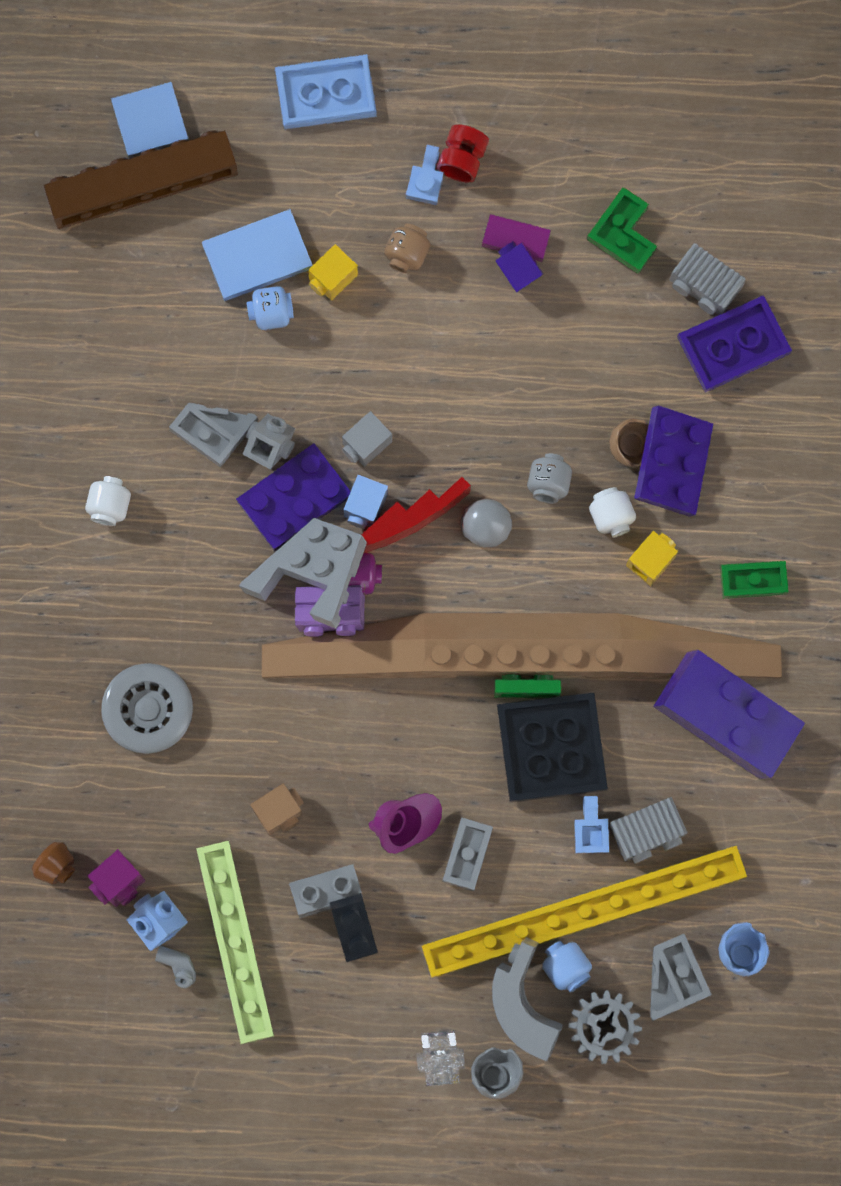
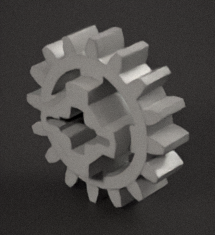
M605 990L602 999H599L597 994L593 992L591 993V1003L582 999L579 1003L583 1010H573L571 1013L577 1018V1022L570 1023L568 1028L576 1030L577 1034L571 1037L570 1040L571 1042L580 1041L582 1044L577 1050L579 1054L585 1050L590 1052L588 1056L589 1061H593L597 1055L600 1056L601 1064H606L608 1056H612L614 1062L617 1063L620 1061L619 1053L621 1051L627 1056L631 1054V1050L628 1047L629 1043L632 1045H638L639 1040L633 1037V1034L642 1031V1027L634 1025V1021L640 1017V1014L630 1013L629 1010L633 1003L628 1002L623 1005L621 1003L622 994L620 993L614 999H610L609 991ZM608 1005L603 1014L595 1015L589 1013L596 1006ZM619 1011L626 1019L627 1030L620 1026L617 1018ZM612 1014L610 1027L614 1031L613 1033L608 1032L599 1042L601 1028L596 1026L597 1022H604ZM583 1024L591 1030L593 1036L591 1044L585 1038ZM614 1039L621 1042V1045L615 1049L602 1050L607 1041Z

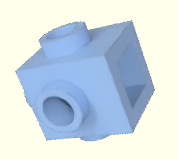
M165 891L153 898L150 894L142 897L133 905L136 911L127 919L128 923L150 951L173 938L188 923Z

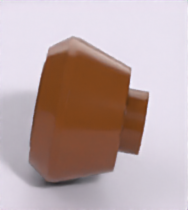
M53 842L33 864L34 878L52 885L57 882L64 884L75 871V868L72 867L75 860L64 842Z

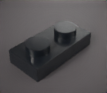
M362 894L330 902V908L346 963L377 954L378 950Z

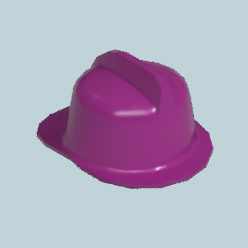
M429 793L417 794L403 801L390 800L384 802L379 807L374 819L368 823L369 828L375 832L382 848L387 853L397 854L424 841L435 832L442 818V806L439 799Z

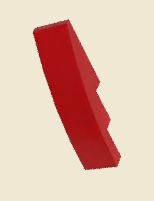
M461 477L439 498L429 489L407 510L396 502L361 534L367 542L363 553L388 546L435 521L469 495L471 485Z

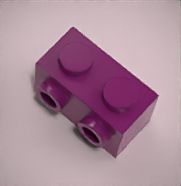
M117 849L88 875V878L93 882L88 888L104 905L111 902L115 907L120 903L126 906L139 894L136 889L146 880Z

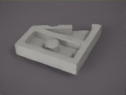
M188 403L169 426V430L221 468L247 435L253 422L258 421V417L251 413L244 415L229 412V409L217 407L210 409L204 405Z

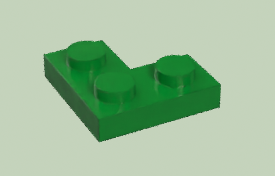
M622 187L588 234L587 240L639 274L657 249V245L633 230L648 209L649 204Z

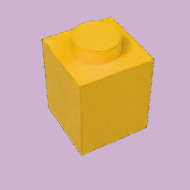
M334 244L308 270L309 285L319 296L322 297L325 294L332 301L358 276V265Z
M653 530L628 559L626 567L651 587L676 558L678 550L675 549L676 544L664 533L658 535Z

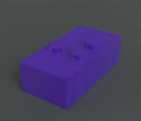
M700 650L686 653L653 706L759 779L773 777L805 722Z

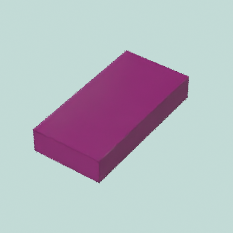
M490 214L482 247L499 251L512 241L516 245L523 242L534 260L543 262L551 230Z

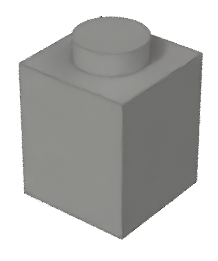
M370 411L342 436L344 446L342 451L353 463L359 461L365 467L392 443V433Z

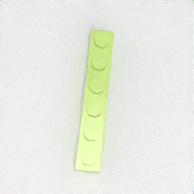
M225 841L196 848L240 1042L245 1044L274 1037L230 843Z

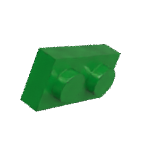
M786 561L724 564L720 566L723 599L777 596L789 593Z
M507 674L502 675L501 680H495L494 698L560 697L561 680H554L553 675H535L534 680H521L520 675Z

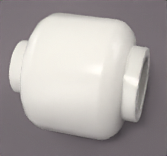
M105 476L103 481H96L91 484L85 507L86 512L91 515V521L101 525L115 526L116 522L125 519L131 493L126 487L122 486V480Z
M616 487L595 494L593 496L594 501L590 504L589 510L597 530L602 534L611 533L613 538L628 533L630 531L629 525L636 520V513L628 494L625 491H618Z

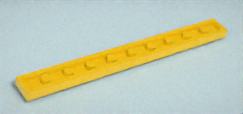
M736 845L434 941L421 947L430 976L435 978L510 954L515 943L521 945V942L526 937L541 944L745 879L747 874Z

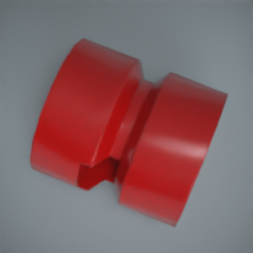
M454 124L451 126L446 140L448 148L442 150L437 164L438 171L444 172L446 177L459 182H474L480 168L478 159L484 157L489 143L488 136L480 130L467 125Z

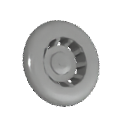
M153 663L134 665L115 676L106 688L102 699V719L112 739L125 749L142 754L160 752L177 743L187 731L193 714L192 696L184 680L173 670ZM145 685V690L140 692L136 690V688ZM151 685L159 687L158 691L151 690ZM132 692L134 696L130 701L126 700V697ZM164 692H167L170 696L167 700L162 696ZM173 705L172 712H168V706ZM123 706L128 707V713H123ZM131 719L134 724L129 727L125 723L126 720ZM165 719H170L165 726L162 725ZM159 728L158 731L151 733L152 729ZM137 729H145V732H137Z

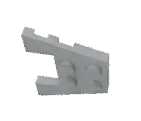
M313 518L246 577L239 587L244 593L266 601L284 574L322 588L325 591L309 614L315 621L337 628L341 617L338 615L341 605L346 604L349 596L347 588L350 579L356 576L367 542L361 534Z

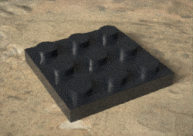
M594 692L497 704L509 803L608 790Z

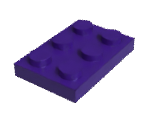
M764 295L685 330L677 336L705 393L790 355L792 352Z
M659 405L652 407L634 499L689 517L696 515L713 423Z
M313 443L236 498V501L275 552L313 518L320 520L348 500L351 491Z

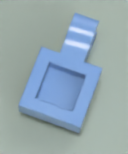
M427 145L423 166L412 167L406 199L437 205L444 172L435 170L439 157V147Z
M584 796V820H574L575 854L608 853V819H598L597 796Z

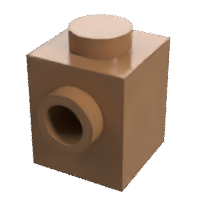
M283 783L251 803L250 806L270 836L279 829L284 833L295 827L300 822L298 817L302 815L299 807L304 803L294 787L288 790Z

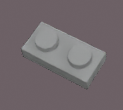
M461 817L442 882L471 891L475 890L493 829L492 826Z

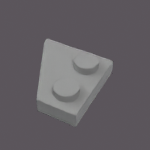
M685 934L653 947L650 1018L652 1021L712 995Z

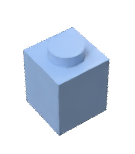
M357 475L344 507V517L348 518L347 522L360 529H365L366 526L370 527L376 522L387 498L388 486Z

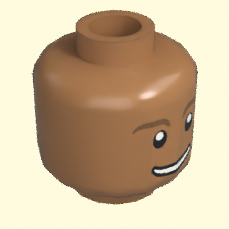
M407 223L404 227L399 226L395 228L384 249L385 256L391 261L389 266L401 273H407V270L420 269L430 249V241L426 238L427 233L423 229Z

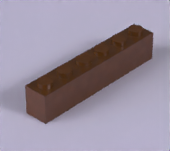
M217 130L203 133L200 138L191 141L186 139L175 141L170 147L161 150L156 148L145 150L140 156L131 159H115L108 166L85 168L78 175L55 177L48 184L44 185V189L54 221L59 230L237 176L238 171L226 131L218 132Z

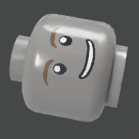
M548 453L545 454V457L534 460L531 464L527 483L533 498L543 503L554 504L559 499L566 497L570 487L572 469L570 465L564 462V458L558 454Z

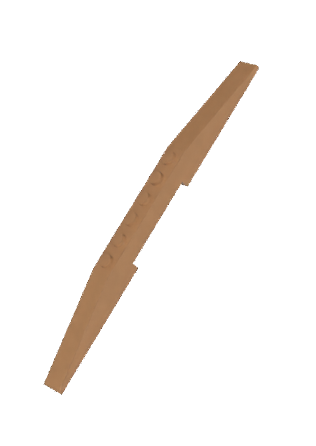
M423 613L364 625V630H356V634L352 636H340L336 634V631L325 632L319 637L305 636L262 645V678H457V676H502L507 674L520 676H586L587 678H671L686 653L700 650L739 678H782L781 645L619 613Z

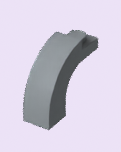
M526 937L521 942V945L515 943L508 958V962L513 964L512 967L501 963L496 969L492 985L493 1005L497 1019L507 1036L525 1052L547 1061L553 1052L563 1024L542 1016L532 1008L527 1000L524 990L525 976L539 942Z

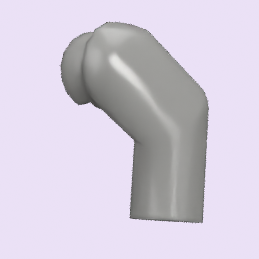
M160 945L155 961L172 967L176 978L175 983L178 987H190L196 980V971L190 956Z

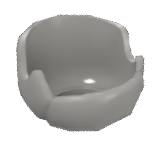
M492 499L477 500L466 507L461 516L462 534L478 547H496L507 539L512 529L511 514L500 502Z
M489 1048L476 1057L471 1067L472 1084L485 1097L503 1099L514 1093L522 1081V1060L512 1049Z

